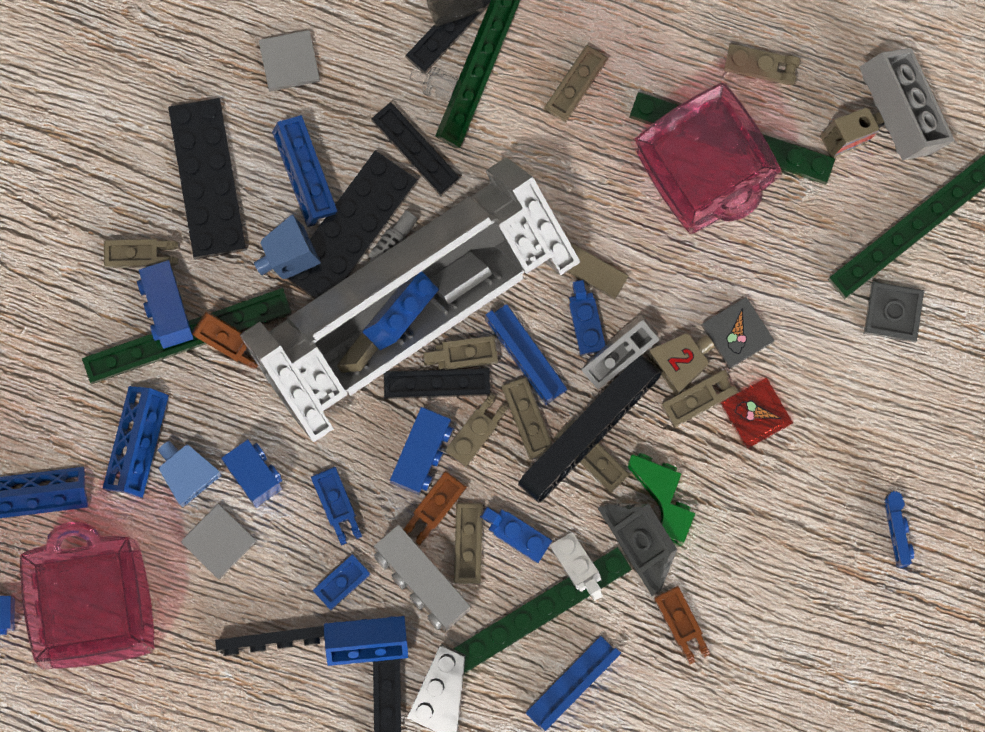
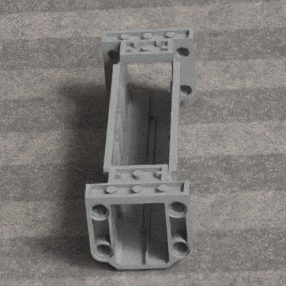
M505 157L486 170L491 184L473 196L467 197L289 316L286 321L268 332L262 323L258 322L240 334L248 351L276 394L313 443L334 429L323 413L324 410L345 397L347 392L351 396L523 280L522 274L524 272L527 274L545 262L558 274L562 275L580 263L578 256L534 178L510 159ZM468 252L474 254L488 266L492 273L491 276L450 304L436 293L397 342L381 351L378 349L362 371L340 372L337 364L400 285L421 271L430 279Z

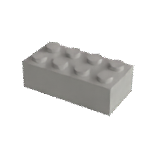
M912 48L882 52L859 67L863 74V80L869 87L874 104L882 115L885 128L890 133L895 149L901 156L902 161L932 155L955 141Z
M399 525L374 545L376 552L374 554L375 560L384 570L388 567L392 570L394 574L391 576L394 582L402 590L407 588L412 593L410 600L419 610L422 608L427 610L429 613L427 619L437 630L442 628L445 632L448 631L470 611V605Z

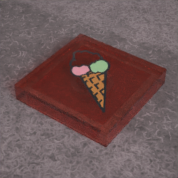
M767 378L720 403L746 450L793 424Z

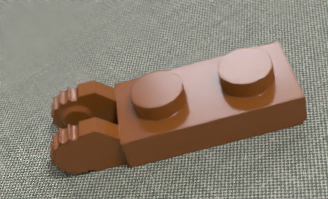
M205 311L192 331V335L237 362L240 361L255 370L258 367L252 357L243 354L247 348L240 337V334L243 332L210 312Z
M445 471L413 512L414 516L403 530L407 535L411 533L419 519L427 524L415 541L420 546L431 531L437 528L467 487Z
M679 586L654 597L653 599L687 662L690 665L695 663V657L686 643L694 638L700 653L704 657L710 655L706 643L701 636L703 633Z

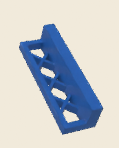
M302 115L277 122L272 134L307 228L315 226L318 219L337 213L335 203Z
M507 304L496 312L491 310L485 315V322L522 374L527 378L545 406L568 390Z
M128 387L102 489L143 498L169 395L152 388ZM136 394H141L139 403L134 406ZM133 420L132 430L128 433L129 423ZM126 446V455L122 458V449ZM120 472L118 485H113L116 474Z
M84 467L0 477V518L88 508ZM78 477L76 482H65L68 478ZM42 481H50L48 485H38ZM16 484H23V485H24V486H22V487L19 488V489H12V488H11V487H13V486L16 485Z
M600 636L525 714L545 732L619 657L621 652L617 648L614 649Z

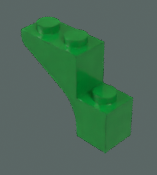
M638 453L637 456L632 454L628 462V469L658 504L661 512V524L672 542L682 546L695 516V513L690 511V506L680 502H676L675 505L671 504L682 474L676 472L678 468L671 464L662 463L661 466L653 463V458L642 453Z

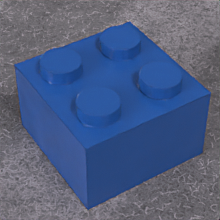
M247 439L221 458L255 508L282 490L279 484L283 481L280 474L272 464L267 467L264 462L267 460L266 455L257 442L252 445Z

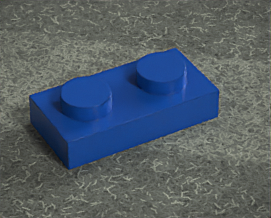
M352 554L313 589V592L332 611L371 574Z

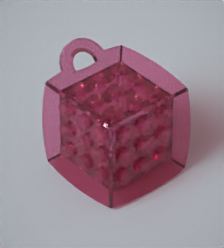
M724 82L699 93L677 106L634 138L631 144L659 194L687 230L688 235H692L718 220L735 221L748 216L760 204L763 196L762 191L774 181L779 180L783 173L756 123Z
M67 522L55 527L49 533L46 546L34 548L21 554L20 580L23 611L33 659L39 668L48 670L99 665L142 656L154 651L151 598L140 545L137 540L132 537L123 536L101 537L99 532L88 524ZM70 536L82 537L87 542L86 546L61 549L62 541Z

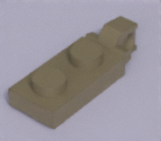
M495 336L442 342L441 345H436V351L423 353L424 366L438 365L439 370L496 364L498 363Z

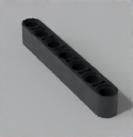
M640 355L628 365L522 476L518 486L538 503L542 502L658 381L662 371L643 355Z

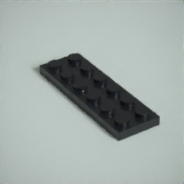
M220 98L169 106L168 110L194 260L246 251Z
M375 150L335 204L337 213L326 217L310 238L321 263L289 277L287 280L316 299L348 278L418 183V179Z

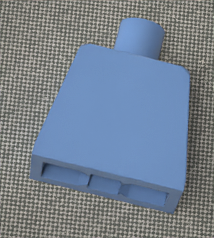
M291 215L261 240L260 244L265 252V256L255 261L254 265L262 276L273 269L282 279H287L320 264L321 261L305 227L294 215Z
M167 441L158 449V452L166 460L158 469L182 508L222 476L217 468L188 444L178 451L171 441Z

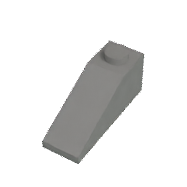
M640 314L618 332L581 370L599 390L660 340L659 335L645 317Z

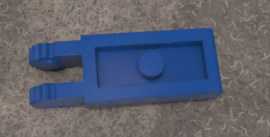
M336 467L311 476L331 527H334L340 544H346V537L339 524L347 520L351 524V530L356 539L361 538V532L354 518L356 515Z
M893 491L885 497V511L896 566L903 568L912 564L911 559H914V550L912 544L907 542L906 533H909L907 518L902 517L901 513L902 508L905 506L902 494Z

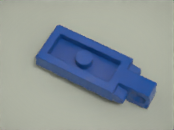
M576 281L572 284L575 296L569 297V309L579 354L583 356L599 352L605 346V341L593 293L586 294L584 281Z
M487 507L480 516V518L491 524L488 530L493 533V536L535 563H539L552 542L548 537L502 509L499 513H496Z

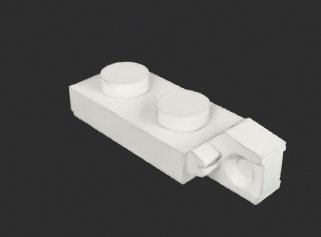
M571 532L550 545L552 552L576 589H579L580 592L587 589L594 601L602 597L601 588L597 584L598 581L602 580L599 571L574 533Z

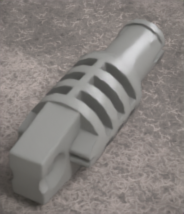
M405 210L395 226L385 231L368 255L371 258L370 262L406 239L405 237L417 222V217Z

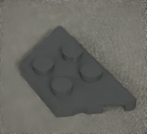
M606 503L598 508L599 512L651 596L660 592L677 548L649 504Z

